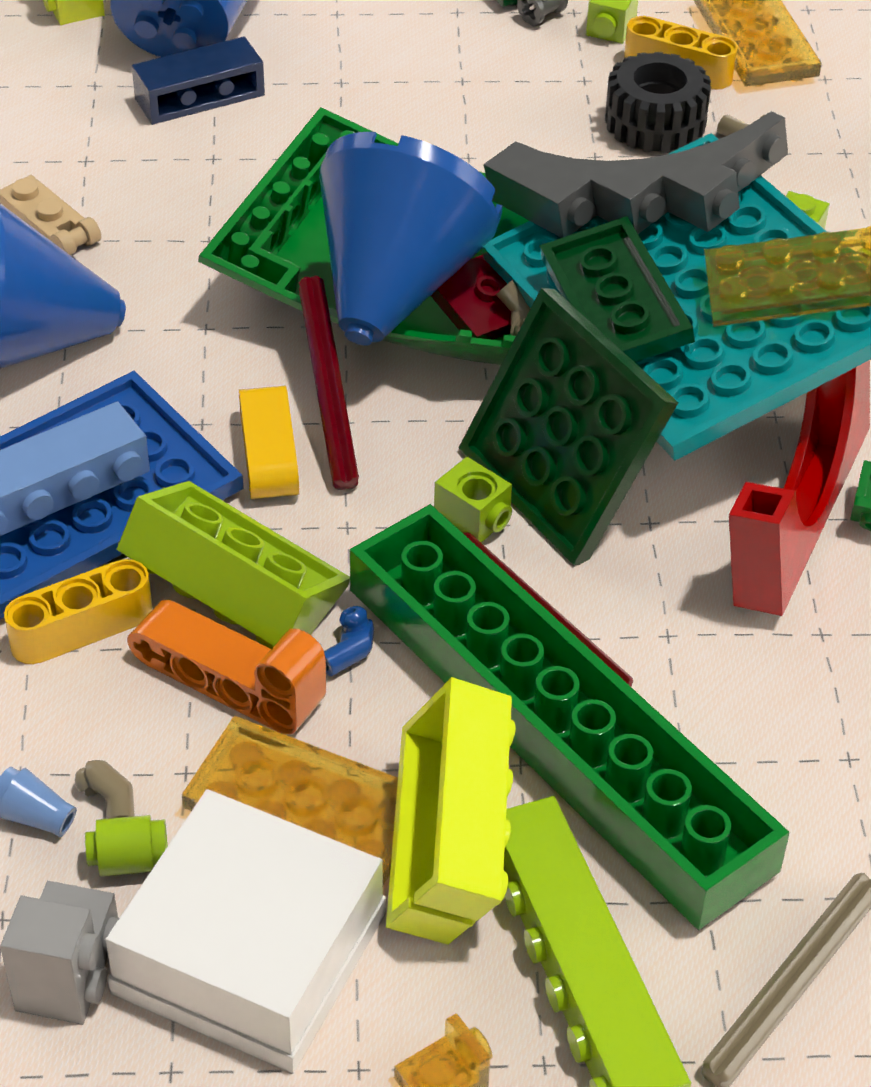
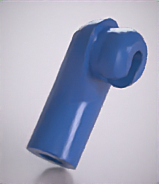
M349 607L341 613L339 621L343 629L341 630L340 642L324 651L326 674L332 677L352 666L371 652L374 625L373 621L367 618V612L363 607Z

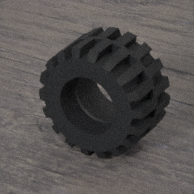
M645 52L639 53L635 57L629 56L624 58L623 62L613 66V71L610 72L608 77L605 110L607 130L609 133L614 134V138L619 142H626L628 147L643 149L644 152L651 153L652 151L669 153L670 150H677L697 140L705 133L711 92L710 77L705 75L706 71L701 66H696L694 61L683 59L680 55L663 54V52L648 54Z

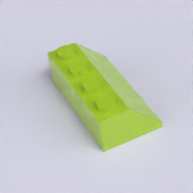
M190 481L138 496L116 549L132 560L142 563L147 568L148 573L157 574L172 583L173 589L180 595L191 599H198L214 609V614L219 619L230 624H238L255 634L256 640L270 649L289 629H300L311 635L350 583V576Z

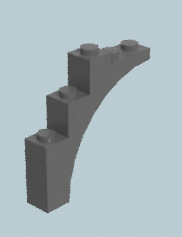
M770 111L747 127L714 142L678 153L629 160L604 161L569 158L542 152L515 141L483 165L486 179L495 188L492 201L560 238L572 235L596 216L608 222L627 216L637 234H639L667 212L709 232L740 208L738 196L740 190L788 155L785 117Z

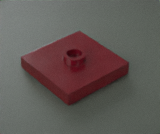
M483 255L470 259L431 295L459 331H472V338L495 340L504 335L511 334V311L496 296L507 283L486 262Z

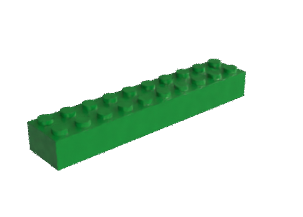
M431 504L350 549V591L444 683L453 677L512 696L511 720L515 722V735L510 747L698 931L781 872L790 832Z

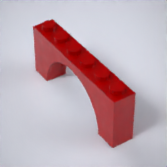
M870 360L807 392L800 436L792 466L783 488L751 482L744 483L729 513L733 606L783 616L870 429Z

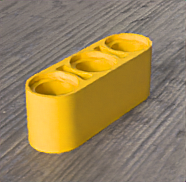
M637 16L630 19L627 24L624 58L629 56L635 57L637 54L645 52L648 54L663 52V54L680 55L683 59L694 61L696 66H701L706 71L705 75L710 77L711 89L719 90L725 89L732 84L738 46L735 41L725 36L654 17Z
M274 386L239 389L240 415L250 498L259 499L299 495L298 464L287 387Z
M123 559L12 600L4 611L12 656L24 664L42 663L137 627L152 611L149 574L147 568L142 563Z

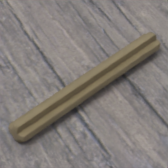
M865 873L855 874L705 1058L701 1073L707 1081L712 1082L716 1087H730L871 909V879Z

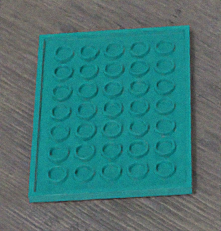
M710 133L669 154L682 152L719 139ZM761 175L738 192L740 208L709 232L667 212L638 234L693 326L695 342L635 362L679 402L657 440V443L674 461L871 360V269ZM596 216L573 234L608 223V221ZM528 221L491 239L482 248L483 258L507 284L513 279L530 308L541 288L555 289L560 294L542 260L539 246L560 239L557 235Z

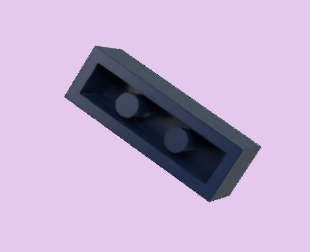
M245 36L132 64L135 100L152 125L265 95L263 61Z

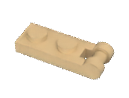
M32 174L0 189V203L69 255L74 254L76 247L82 244L90 246L101 240L100 228L93 218H84Z

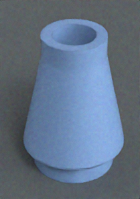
M13 767L7 768L0 776V818L45 830L58 837H62L75 818L77 808L63 800L27 768H23L20 771Z

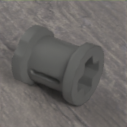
M518 0L517 9L525 22L535 26L544 20V16L552 12L559 13L565 10L568 0ZM535 5V9L530 10V7Z

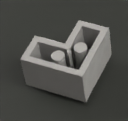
M47 880L40 899L20 895L0 944L15 1011L84 1024L91 1003L98 1004L105 990L107 970L104 967L108 958L105 939L119 920L114 893Z

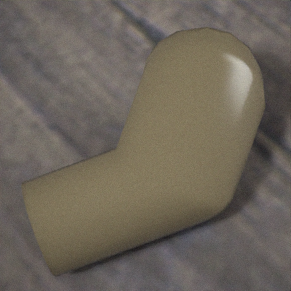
M512 279L496 296L511 311L510 331L511 335L517 336L531 308L525 302Z
M104 760L88 761L84 768L77 771L75 774V784L80 792L85 790L86 796H94L99 792L106 799L107 819L134 816L133 786L130 781Z

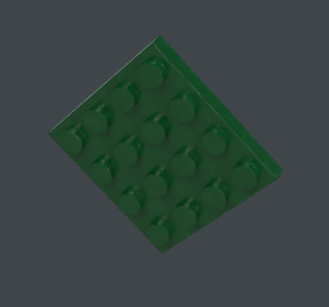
M541 288L458 448L470 459L511 483V502L572 565H580L591 558L679 402L555 289Z

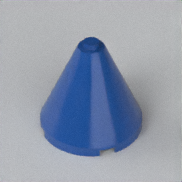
M357 132L342 136L329 146L320 168L319 177L338 324L345 332V337L358 345L368 346L372 342L382 341L494 237L502 215V205L497 204L495 208L492 202L495 188L477 169L458 156L438 146L401 135L398 146L374 143L377 136L376 132Z
M0 203V369L111 334L116 326H121L125 318L126 305L125 301L120 298L118 290Z

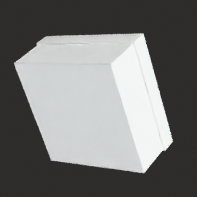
M206 789L105 939L111 974L108 977L110 994L294 1074L386 914V896L383 895V859Z

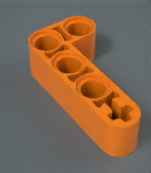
M162 600L127 637L130 650L145 665L283 734H293L326 695V659L324 650L313 636L300 629H289L270 649L174 601Z

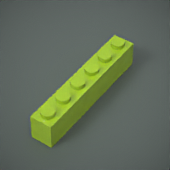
M555 796L507 808L506 819L510 821L511 832L504 850L503 871L508 874L505 901L510 914L513 917L520 915L526 928L524 930V942L528 955L534 964L540 962L547 976L545 978V989L549 1003L554 1012L562 1011L569 1025L567 1028V1039L571 1053L577 1063L585 1061L592 1077L589 1086L691 1087V1081Z

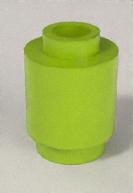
M151 815L96 820V831L85 832L87 865H98L100 877L151 872L168 847L165 819L151 820Z

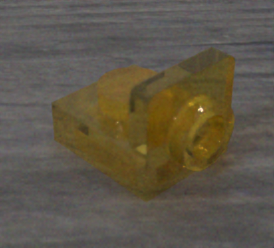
M455 1013L445 1019L444 1037L394 1066V1079L400 1087H488L492 1051L481 1031L476 1027L469 1029L460 1016Z

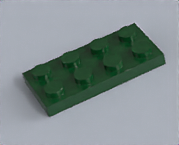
M627 216L539 245L542 260L560 294L634 362L695 342L693 326Z

